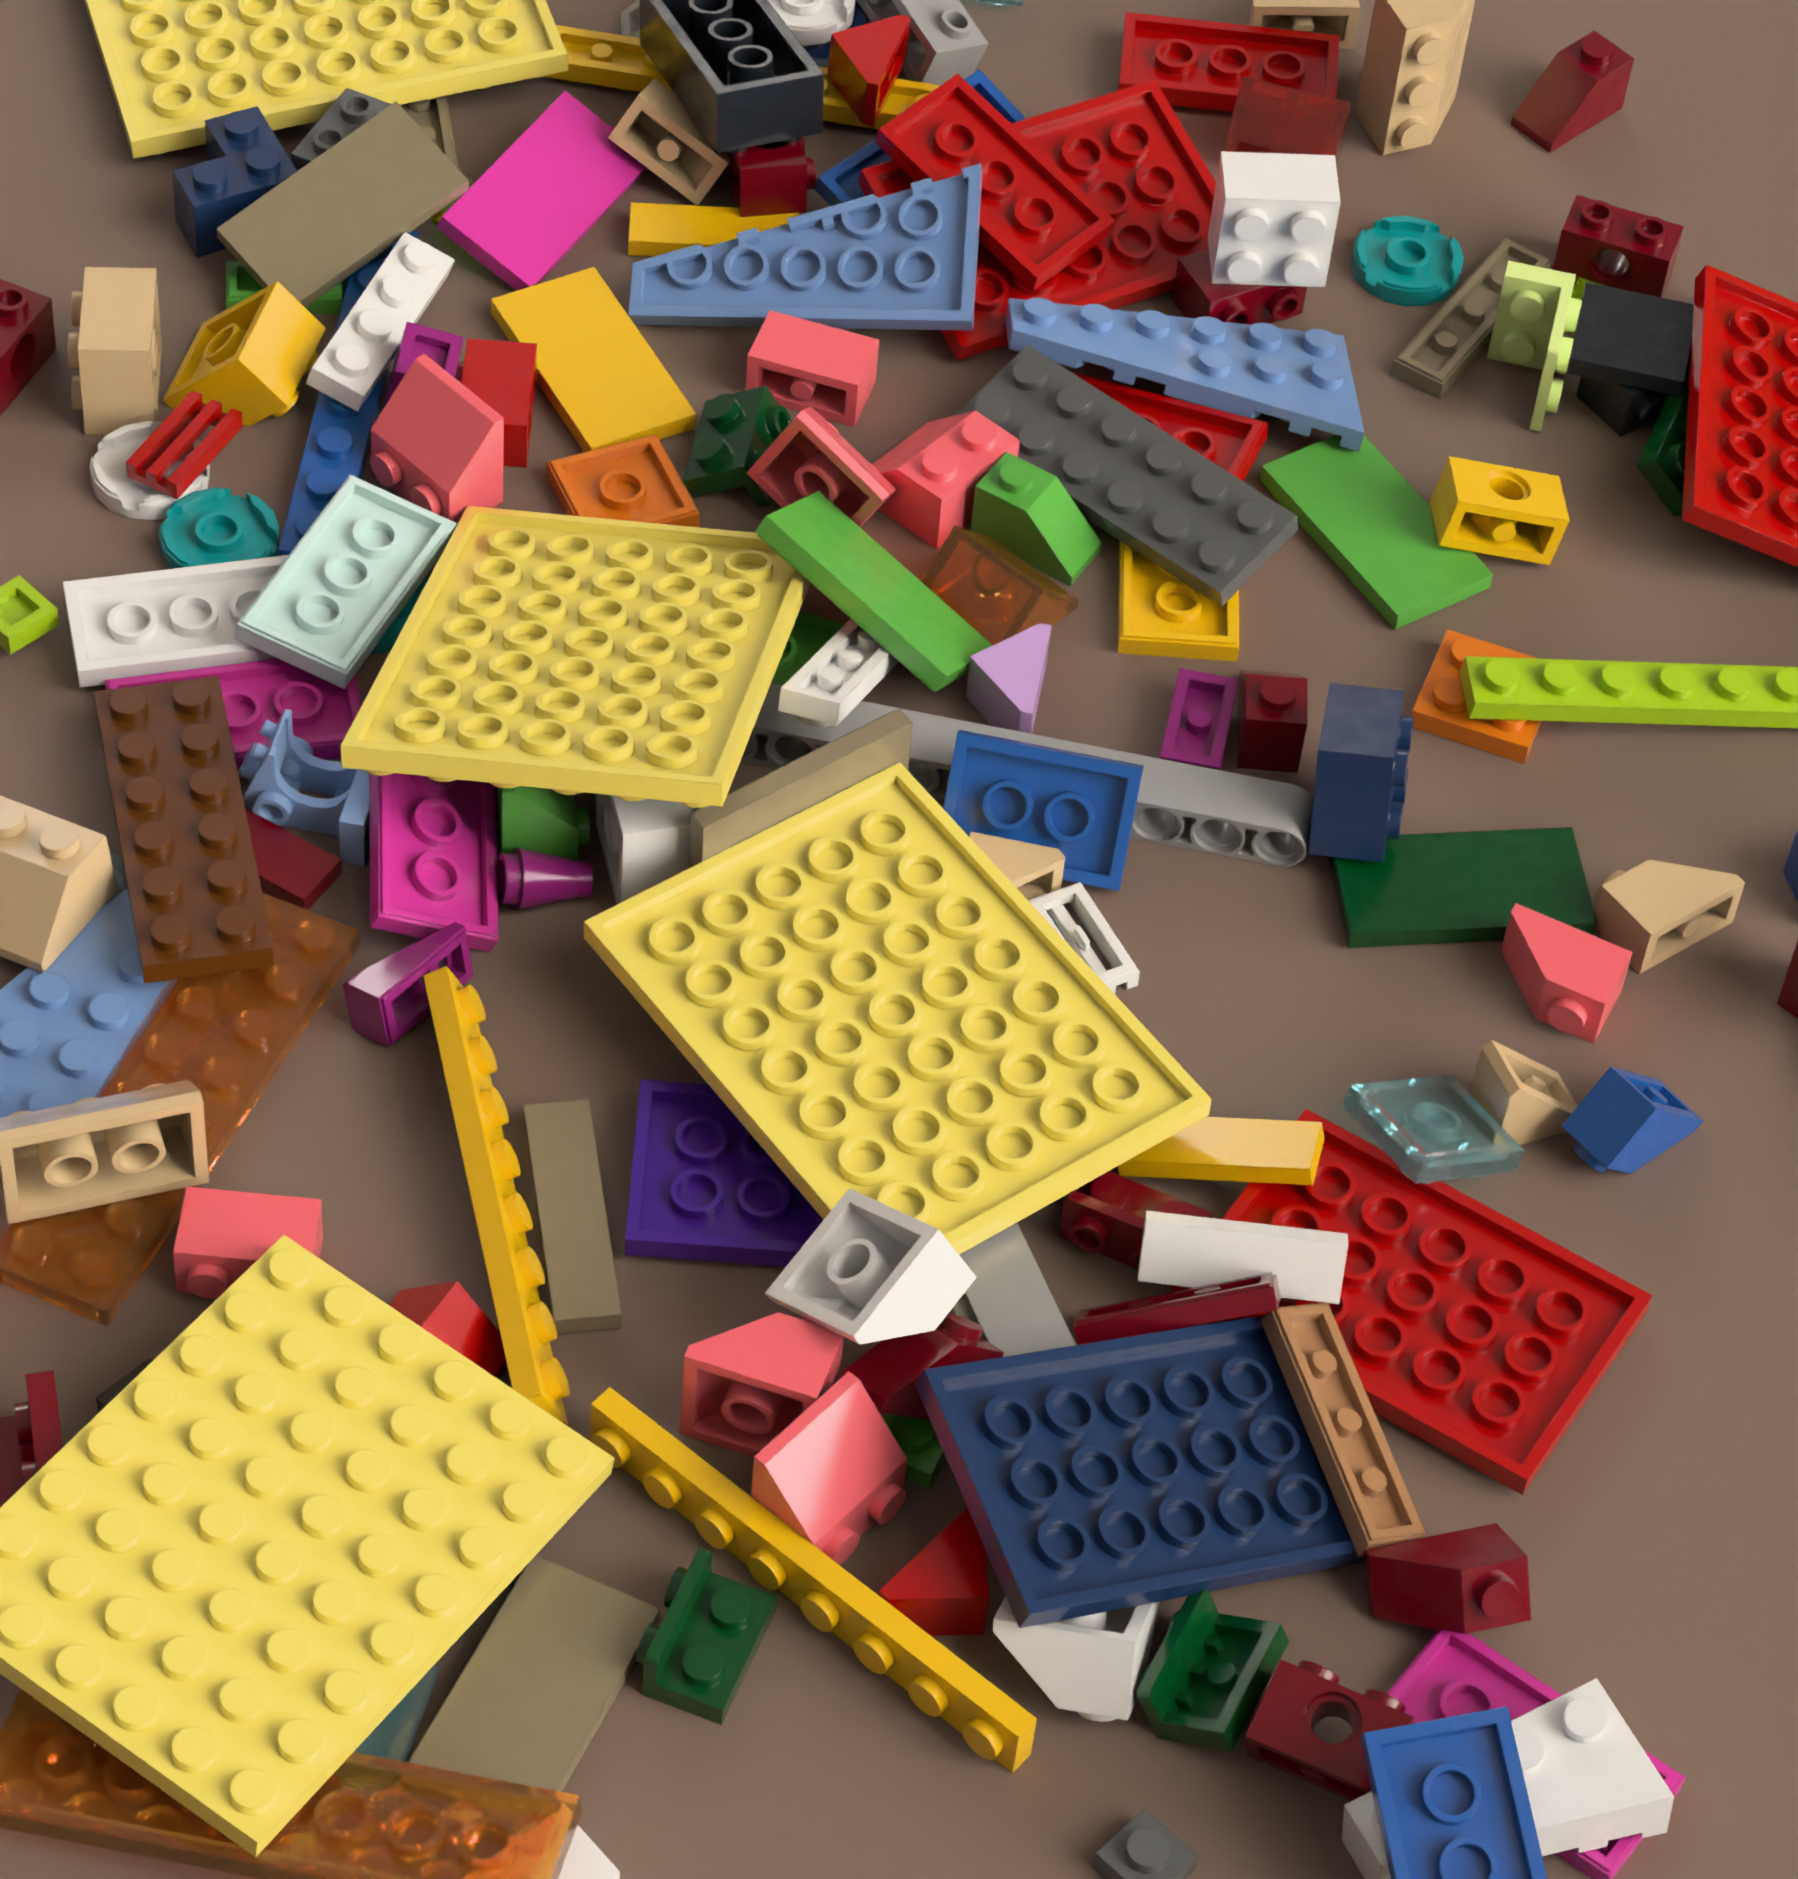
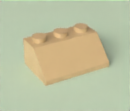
M1375 0L1354 114L1382 156L1430 145L1434 140L1456 97L1475 0Z
M0 795V956L43 973L118 891L106 835Z
M190 1080L170 1084H152L140 1090L101 1098L88 1097L71 1104L37 1111H19L0 1118V1194L8 1225L186 1188V1186L191 1187L209 1183L203 1099L200 1090Z

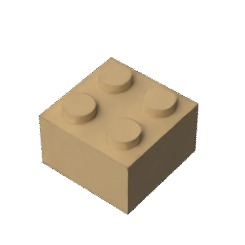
M85 267L83 291H72L71 299L72 326L79 327V332L68 333V367L79 369L80 374L72 376V410L83 411L85 435H107L124 425L144 421L157 422L162 342L156 268Z

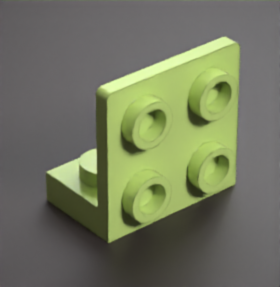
M1508 260L1487 358L1542 370L1529 429L1541 432L1545 412L1557 414L1564 380L1553 377L1554 373L1565 375L1567 372L1574 339L1563 337V333L1575 334L1582 300L1571 298L1576 274Z

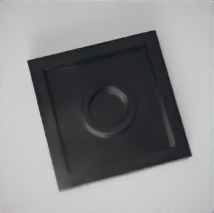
M1586 282L1566 373L1680 397L1692 341L1694 304Z

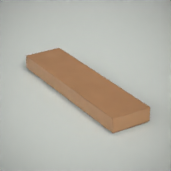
M1318 1303L1279 1307L1278 1310L1268 1311L1261 1320L1262 1326L1358 1557L1365 1556V1549L1427 1537L1329 1304Z

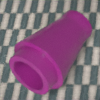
M516 847L513 853H501L498 857V902L500 904H512L516 911L575 898H589L591 895L592 868L588 860H572Z

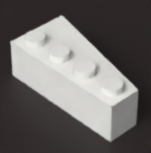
M1597 1678L1511 1721L1542 1856L1577 1848L1578 1853L1607 1847L1609 1840L1639 1833L1641 1838L1667 1833L1674 1795ZM1371 1791L1344 1805L1342 1842L1365 1879H1391Z

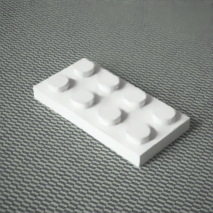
M289 555L64 581V600L79 688L105 685L104 680L277 659L235 639V632L238 621Z

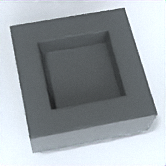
M1144 1809L1096 1852L1093 1868L1105 1879H1186L1196 1869L1199 1855L1148 1810Z

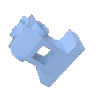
M285 709L277 724L266 719L259 734L268 737L264 745L258 742L252 743L238 772L239 777L247 781L242 793L245 808L278 826L282 825L338 836L341 862L365 867L370 853L369 773L365 770L342 768L341 762L328 761L313 756V749L310 744L293 734L292 710ZM305 790L325 795L334 796V798H315L312 796L300 793V791Z

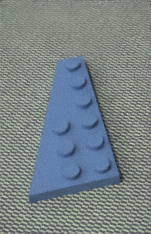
M981 163L962 168V174L936 182H932L931 178L910 183L911 189L880 198L871 194L787 219L788 224L758 232L757 227L736 233V239L705 248L697 244L634 262L632 265L628 316L635 325L762 327L769 310L834 328L973 331L983 176Z
M1009 298L1005 322L1010 350L1021 352L1029 345L1054 362L1075 369L1085 365L1087 362L1100 365L1114 372L1113 380L1134 385L1136 376L1165 384L1164 395L1252 419L1258 418L1262 413L1274 416L1289 423L1288 431L1309 437L1312 428L1342 436L1341 447L1360 452L1365 432L1344 335L1333 334L1323 329H1311L1308 331L1284 329L1269 323L1249 325L1222 322L1217 318L1209 316L1195 319L1168 316L1154 310L1132 312L1109 309L1099 304H1087L1085 306L1053 303L1044 298H1030L1028 300Z
M127 888L101 908L45 972L41 973L28 967L0 989V1118L19 1111H37L71 1104L88 1097H106L179 980L174 979L144 984Z

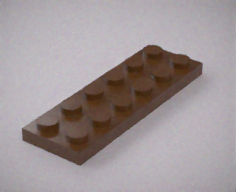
M219 676L94 691L95 710L144 984L274 966L273 944Z

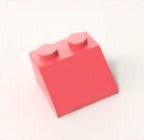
M422 354L414 360L371 428L370 466L373 474L382 485L392 487L407 501L457 523V525L467 506L494 508L503 502L504 417L426 354Z
M811 406L803 409L790 422L747 472L782 508L820 491L859 527L896 491L881 475L880 471L855 450L839 434L837 429Z
M976 410L927 422L872 464L896 489L879 510L935 549H938L971 523L975 486L1006 452L1018 457L1020 440Z
M777 1312L689 1345L684 1355L680 1434L754 1457L838 1381L844 1337L807 1318L799 1319Z
M848 1371L754 1456L751 1497L837 1564L842 1565L852 1555L859 1543L860 1536L875 1522L880 1525L885 1524L901 1508L906 1498L904 1482L907 1458L861 1381Z

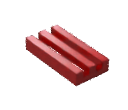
M192 390L126 461L127 477L178 499L243 427L242 412L231 408L226 414L222 412V403L211 399L206 405L202 403V394ZM210 425L214 426L210 433L193 450L195 441ZM177 461H183L168 479L164 477Z

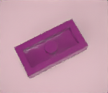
M1179 668L1159 759L1221 770L1239 679Z

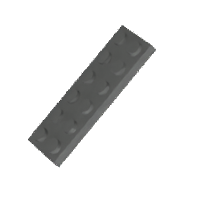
M1029 345L955 414L959 415L976 410L1019 439L1018 458L1057 476L1087 520L1221 607L1298 531L1297 515Z

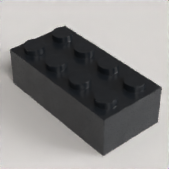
M640 0V45L717 153L742 152L752 146L773 142L790 143L805 136L823 133L824 74L768 0Z

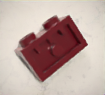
M1108 1171L1079 1187L1077 1191L1074 1190L1067 1194L1063 1203L1058 1237L1072 1242L1086 1252L1102 1254L1134 1267L1138 1271L1146 1211L1212 1218L1213 1213Z
M54 1370L25 1374L28 1402L15 1403V1415L0 1417V1507L63 1448Z

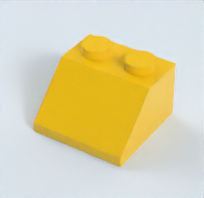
M277 281L202 323L163 401L170 408L175 409L193 390L202 394V403L206 405L211 399L222 403V412L226 414L231 408L242 412V421L245 426L250 427L270 415L278 418L289 411L297 401L299 392L296 388L302 376L315 364L318 358V353L315 350L326 328Z

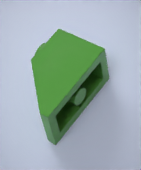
M1006 452L975 486L970 530L971 537L1069 586L1076 581L1101 552L1102 542L1057 476Z
M526 786L498 788L500 854L513 853L514 849L519 847L578 860V846L590 845L588 807L576 808L575 795L560 794L553 789Z

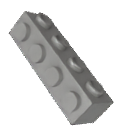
M856 0L870 22L899 14L910 17L907 55L902 67L910 81L942 85L957 73L963 79H966L974 73L989 44L959 0Z

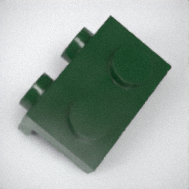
M766 385L733 394H721L705 401L682 481L693 498L745 486L759 507L772 505L773 499L747 474L750 468L791 422L788 411L783 406H779Z
M1206 1589L1187 1596L1181 1609L1171 1618L1168 1633L1152 1663L1146 1666L1139 1679L1137 1696L1157 1738L1232 1751L1289 1643L1282 1624L1220 1614L1209 1590Z

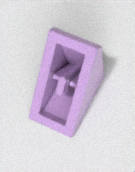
M1039 623L970 656L965 697L991 726L1032 734L1046 670L1052 625Z

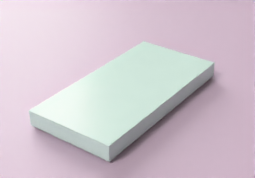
M349 475L238 621L235 639L345 689L439 560L457 523L355 476Z

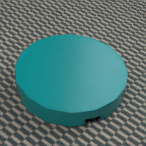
M1393 216L1375 221L1373 228L1366 232L1363 229L1356 236L1350 264L1356 281L1373 296L1388 303L1407 307L1424 306L1447 298L1458 287L1464 256L1459 242L1452 235L1449 240L1446 236L1440 234V226L1433 222L1412 216Z
M215 487L195 491L175 501L166 511V519L162 525L160 524L158 533L159 549L164 563L169 569L278 556L280 545V527L274 511L259 497L247 492L246 498L231 495V489Z

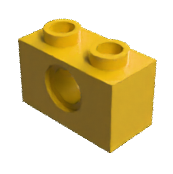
M1451 456L1446 461L1430 499L1439 546L1550 565L1570 521L1559 476Z

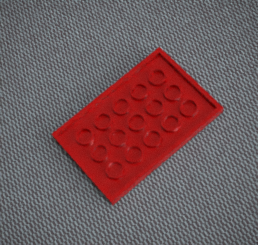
M1155 79L1011 123L1115 220L1110 235L1034 291L1028 288L979 241L973 331L941 330L957 361L1008 344L1005 314L1009 298L1024 300L1044 298L1053 303L1078 306L1099 304L1115 310L1173 291L1178 258L1209 249L1208 231L1216 181ZM894 160L861 169L858 184L865 196L874 194L878 198L911 189L910 183L916 182Z
M1706 264L1695 278L1682 520L1696 525L1700 529L1713 532L1747 546L1754 551L1762 552L1798 567V303Z
M1305 1109L1297 1121L1322 1122L1325 1138L1313 1185L1249 1182L1222 1219L1348 1233V1250L1339 1304H1328L1374 1413L1523 1495L1647 1313L1653 1295L1314 1112ZM1172 1285L1171 1292L1189 1289L1193 1287ZM1281 1298L1279 1307L1324 1302ZM1267 1312L1217 1321L1213 1323L1265 1315Z

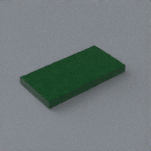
M1572 827L1401 834L1399 840L1387 838L1383 863L1328 856L1348 948L1503 941L1510 913L1515 903L1591 935H1594L1597 920Z

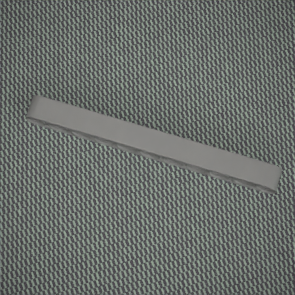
M771 683L740 762L778 769L899 708L861 701L838 726L812 727L801 723L796 715L778 711L780 692L783 685ZM900 708L913 722L908 771L935 800L945 802L957 732L965 730L1144 765L1130 838L1279 867L1296 865L1303 861L1307 854L1314 798L1302 787Z

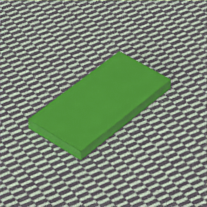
M1333 435L1262 465L1259 480L1284 508L1297 515L1298 523L1395 630L1490 588L1493 573L1473 552L1438 545L1431 506L1365 435L1360 452L1341 447L1342 436Z
M820 491L766 515L755 531L765 543L932 691L936 692L966 675L969 671L970 656L993 646Z

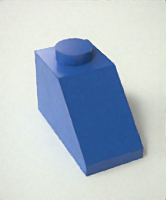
M1610 1066L1561 1126L1578 1141L1573 1146L1574 1152L1593 1169L1601 1173L1607 1168L1632 1174L1696 1131L1704 1120L1659 1079Z

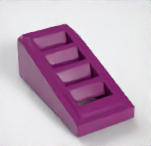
M454 922L367 967L343 984L352 1028L357 1033L389 1047L431 1012L423 975L439 969L438 963L442 959L444 967L447 966L462 985L474 976L465 926Z

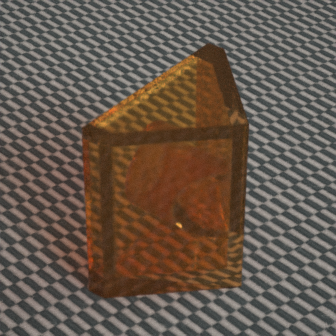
M958 526L953 527L921 579L923 584L992 645L1039 623L1049 624L1053 627L1078 607V598L995 540Z

